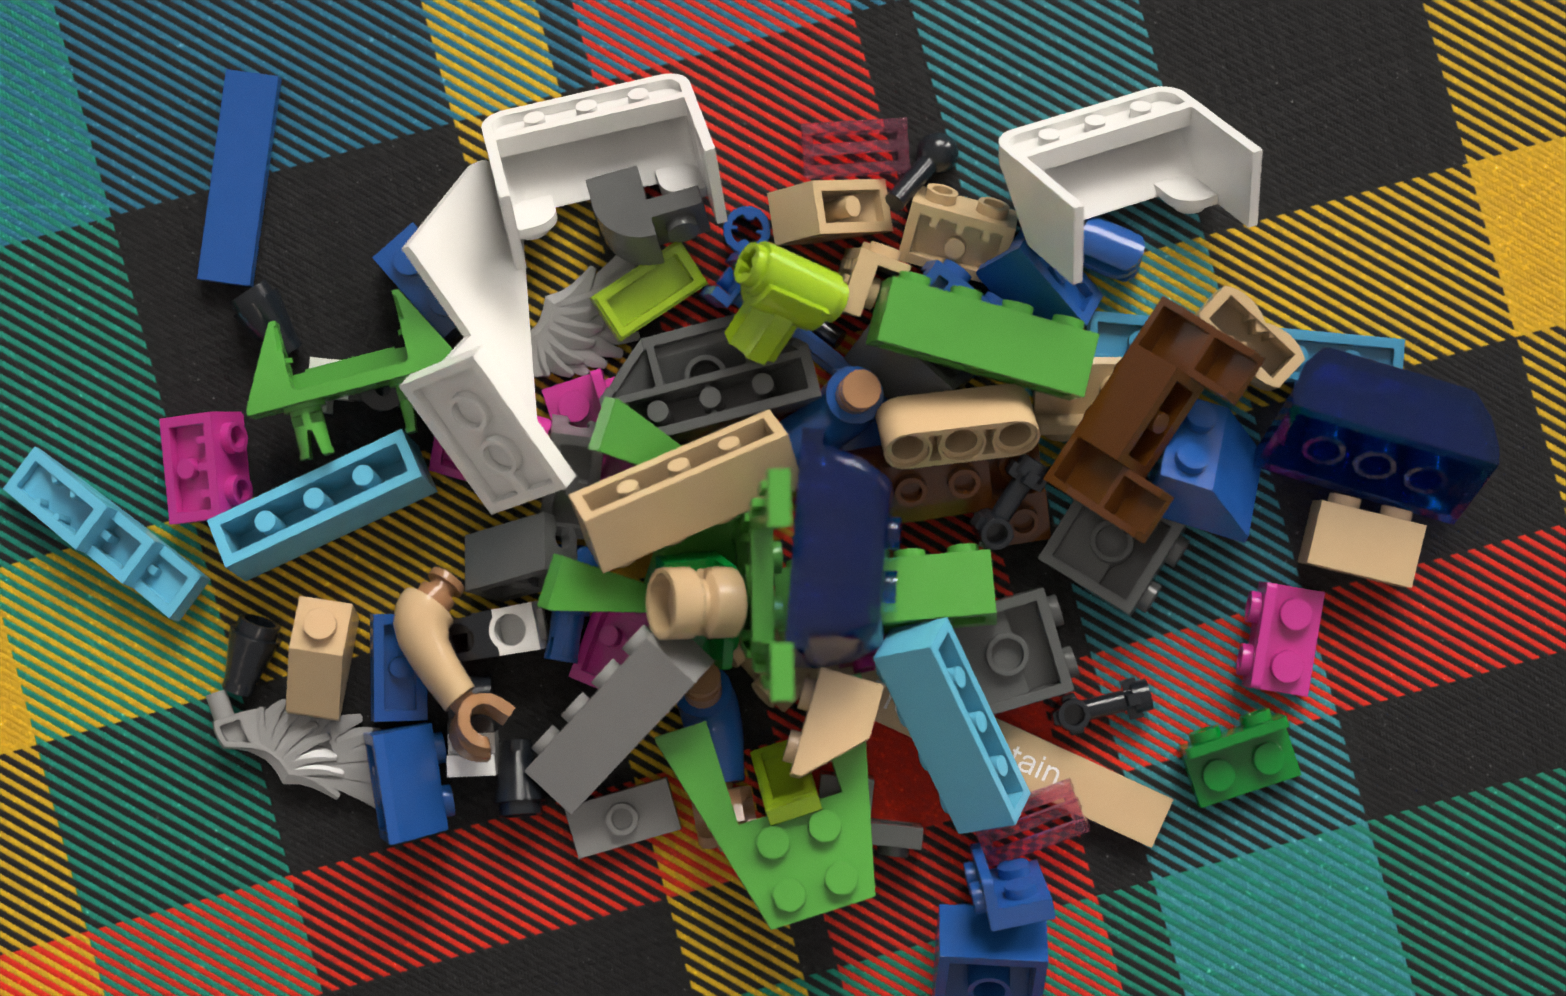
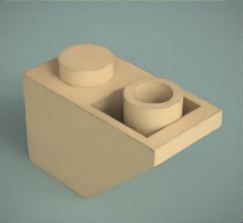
M823 667L820 668L816 679L806 677L797 707L807 711L802 731L799 732L791 729L782 761L792 764L789 776L800 779L865 743L871 735L884 685Z

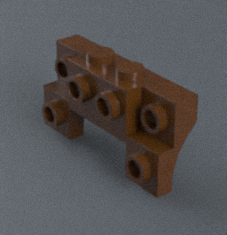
M1162 296L1124 356L1115 365L1113 373L1094 402L1085 411L1083 419L1043 479L1145 544L1174 500V497L1145 479L1204 388L1236 405L1266 359L1255 350L1220 331L1191 311Z
M1037 444L1025 454L1040 462L1039 444ZM882 445L834 452L824 457L823 464L838 559L843 555L852 553L870 554L872 560L893 558L888 526L973 513L984 508L992 509L1013 477L1005 471L1011 459L1017 461L1020 455L913 469H898L887 463ZM1045 487L1041 493L1030 489L1009 523L1012 526L1014 538L1009 545L1051 538Z

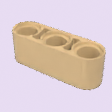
M1000 384L899 396L882 403L877 409L875 416L885 460L891 466L898 469H913L1018 456L1032 450L1040 439V432L1029 394L1024 387L1017 384Z

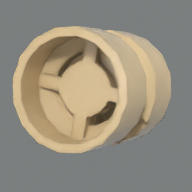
M661 567L656 569L650 576L646 592V615L649 627L658 639H691L696 635H703L707 639L737 637L741 632L746 619L747 595L743 578L735 568L707 567L695 571L690 567Z

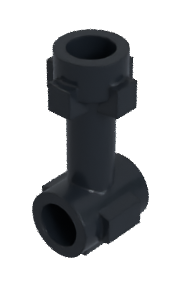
M1027 454L1020 455L1017 461L1011 459L1005 471L1013 477L992 509L984 508L978 512L976 511L970 520L972 531L975 534L974 541L980 547L992 550L1008 547L1014 538L1013 529L1009 523L1030 489L1041 493L1047 484V481L1043 478L1049 468Z
M1134 677L1120 680V691L1085 700L1077 699L1074 693L1060 695V700L1056 703L1054 710L1050 712L1052 723L1067 729L1070 735L1084 733V728L1093 719L1127 711L1131 720L1144 717L1143 712L1153 710V700L1146 679L1135 681Z

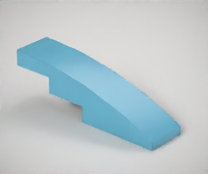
M34 447L3 488V490L75 550L86 553L119 582L132 587L169 619L179 622L211 580L132 516L40 448Z

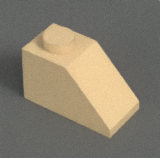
M885 179L812 180L767 193L775 245L816 244L893 231L890 207L885 200L887 195Z
M299 596L289 645L286 713L340 721L360 619L353 604Z

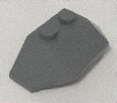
M733 314L641 338L599 401L602 406L604 397L621 400L674 441L684 445L770 409L776 419H779L822 398L807 343L791 336L774 363L767 361L764 366L746 358L739 349L729 344L724 332L736 315Z

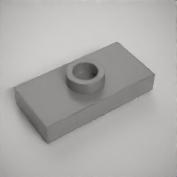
M667 777L587 799L572 815L565 810L579 859L682 828Z

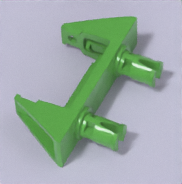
M399 289L392 290L401 326V329L397 331L398 335H403L405 347L398 349L391 347L305 369V372L293 375L290 365L293 363L292 357H288L279 323L276 321L268 322L246 413L248 417L254 420L280 413L290 415L300 452V461L313 460L311 432H313L323 455L328 456L335 453L334 447L331 445L322 410L327 401L388 385L390 388H396L406 426V434L418 432L416 410L399 388V385L410 374L443 361L453 349Z

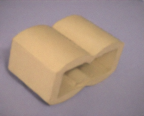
M1224 286L1215 291L1195 313L1204 321L1255 350L1266 359L1250 383L1259 389L1270 391L1279 388L1305 361L1303 352L1297 342L1283 329L1265 323L1260 309L1252 299L1233 287Z

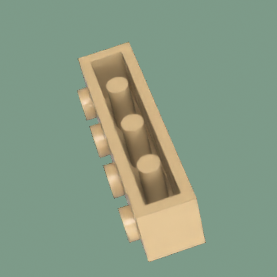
M770 409L573 492L569 494V498L586 545L601 571L605 573L615 568L628 566L638 558L665 546L677 545L695 533L716 524L730 522L737 515L749 511V503L752 498H764V496L757 495V488L761 481H767V469L791 468V492L804 487L789 435Z

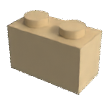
M1329 493L1328 501H1312L1298 563L1397 587L1412 588L1427 525L1411 522L1413 512L1381 505L1380 513L1378 514L1359 509L1361 499L1337 493Z

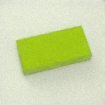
M673 242L661 250L665 263L638 265L589 298L617 342L623 341L708 284L682 242Z
M788 739L750 752L770 826L822 809L812 772L800 779L789 776L792 764L782 761Z

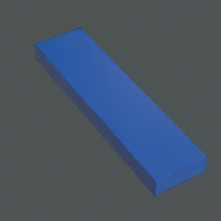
M226 69L198 268V280L253 287L282 81L279 76Z

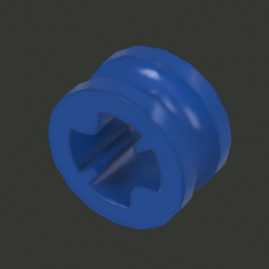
M741 206L734 209L727 216L728 222H724L723 235L727 246L733 252H741L749 244V241L746 239L737 242L732 236V232H738V227L734 223L741 218H744L748 223L757 220L761 224L763 230L756 231V235L761 238L756 243L761 241L769 242L771 237L770 223L767 216L760 209L752 206Z

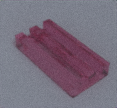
M907 117L801 124L804 179L907 173L910 169ZM883 132H896L897 139L813 144V137ZM898 151V160L814 165V156Z
M1070 778L1032 791L1022 813L1064 798L1065 802L1021 817L1016 825L975 831L990 867L998 865L1002 861L1015 859L1090 831L1089 822L1083 814L1082 805L1079 798L1075 795L1074 786ZM1069 814L1072 816L1073 821L996 849L993 845L994 841L1032 829Z

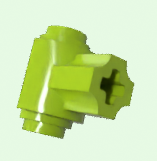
M761 241L760 243L751 242L740 253L734 270L735 281L741 284V296L744 303L724 334L729 344L739 349L746 358L764 366L767 361L774 363L797 327L805 331H814L823 325L825 321L833 322L839 318L847 305L849 287L843 282L842 276L837 272L768 241Z

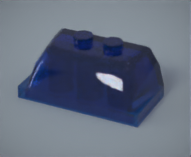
M1323 347L1303 366L1288 399L1255 449L1253 467L1383 505L1408 510L1414 514L1454 525L1499 466L1500 447L1492 417L1475 391L1369 358Z
M802 428L785 642H793L794 667L811 669L853 662L881 647L884 640L886 603L896 604L898 571L889 570L890 550H900L902 517H892L894 502L892 481L865 459L829 446L825 429Z

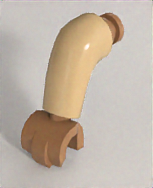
M433 567L428 573L430 582L423 581L417 589L408 587L399 596L395 606L393 621L396 638L407 661L445 712L452 710L455 713L449 726V739L453 749L467 760L488 763L491 758L489 738L478 734L472 728L470 717L484 714L503 726L516 707L492 693H472L475 685L464 670L449 641V628L453 624V618L449 613L454 606L452 597L459 598L465 591V587L450 572L440 567Z

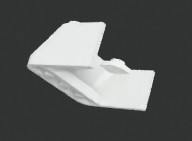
M661 74L502 110L490 115L482 123L481 129L516 271L527 268L520 239L534 240L546 235L557 222L556 207L590 200L585 180L636 165L643 186L647 187L658 184L662 195L698 185L701 197H708L717 224L728 222L715 146L690 81L682 75Z
M1153 87L1009 130L999 138V164L1028 246L1073 285L1082 282L1084 220L1159 197L1181 213L1195 214L1201 212L1204 208L1218 204L1248 228L1258 224L1262 149L1186 92L1177 88Z

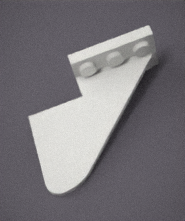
M480 160L466 168L402 248L407 258L464 338L443 361L410 374L399 385V388L492 515L566 489L576 477V474L537 420L526 268L516 271L490 163L486 160ZM520 239L525 258L524 239Z

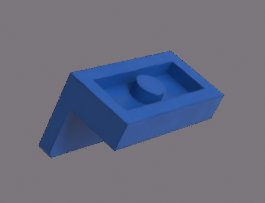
M1022 228L1008 250L981 264L976 272L977 277L990 292L1002 300H1012L1034 307V316L1052 320L1054 314L1078 318L1085 322L1084 327L1089 323L1104 296L1084 272L1082 282L1074 285L1071 284L1028 246Z

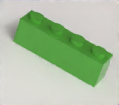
M900 271L898 277L892 276L881 281L866 345L999 382L1017 384L1025 389L1068 401L1085 396L1100 334L1084 330L1085 322L1083 320L1060 314H1054L1052 320L1034 316V307L1012 300H1002L1001 306L981 301L983 293L978 290L952 285L950 292L931 287V278L909 271Z
M973 543L952 545L947 548V553L925 555V550L920 548L901 549L893 552V558L873 560L870 554L852 553L839 557V563L818 564V560L814 558H797L787 561L786 567L782 568L781 574H774L775 595L782 597L784 607L783 628L778 629L782 642H804L888 634L891 628L948 617L952 628L997 625L991 549L979 550V545Z

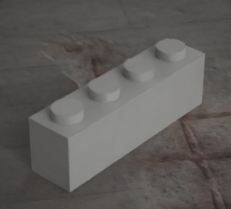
M643 625L623 646L622 649L629 655L624 663L620 665L612 659L592 680L591 683L599 690L591 699L582 692L561 715L568 724L561 731L552 725L531 747L538 754V757L524 772L572 815L715 662L692 639L660 640L654 636L647 626Z

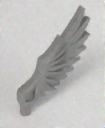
M616 255L598 273L590 265L571 285L560 292L545 296L540 319L530 331L534 378L551 376L550 372L567 378L573 377L574 373L580 376L588 375L590 370L587 367L606 368L607 360L602 357H623L624 350L615 345L639 341V332H635L623 341L617 342L589 299L637 267V264L628 262Z
M225 689L206 695L214 720L212 721L214 733L223 749L249 751L265 759L274 768L283 784H300L311 787L335 800L339 798L341 791L375 808L363 733L381 730V728L354 727L363 722L361 713L341 715L340 721L286 713V699H281L272 704L268 709L261 706L234 714Z

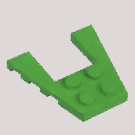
M604 397L588 449L637 466L679 448L681 445L621 400ZM744 513L737 515L730 522L716 524L695 533L677 545L665 546L654 551L644 583L610 571L603 573L598 567L554 553L537 606L551 611L646 613L647 586L650 576L655 571L656 556L716 550L736 566L735 531Z
M791 468L767 469V481H761L757 488V495L764 496V498L751 499L749 513H744L735 531L736 567L743 578L747 595L746 619L739 633V645L746 658H751L754 672L766 673L760 674V683L764 690H769L770 701H794L793 642L775 641V629H782L784 621L783 599L781 596H774V574L782 573L783 550L781 541H773V529L792 526Z
M861 672L851 675L862 679ZM706 721L654 737L658 748L701 815L717 844L722 849L770 930L875 897L866 742L831 761L841 793L820 799L821 810L770 826L767 816L738 825Z

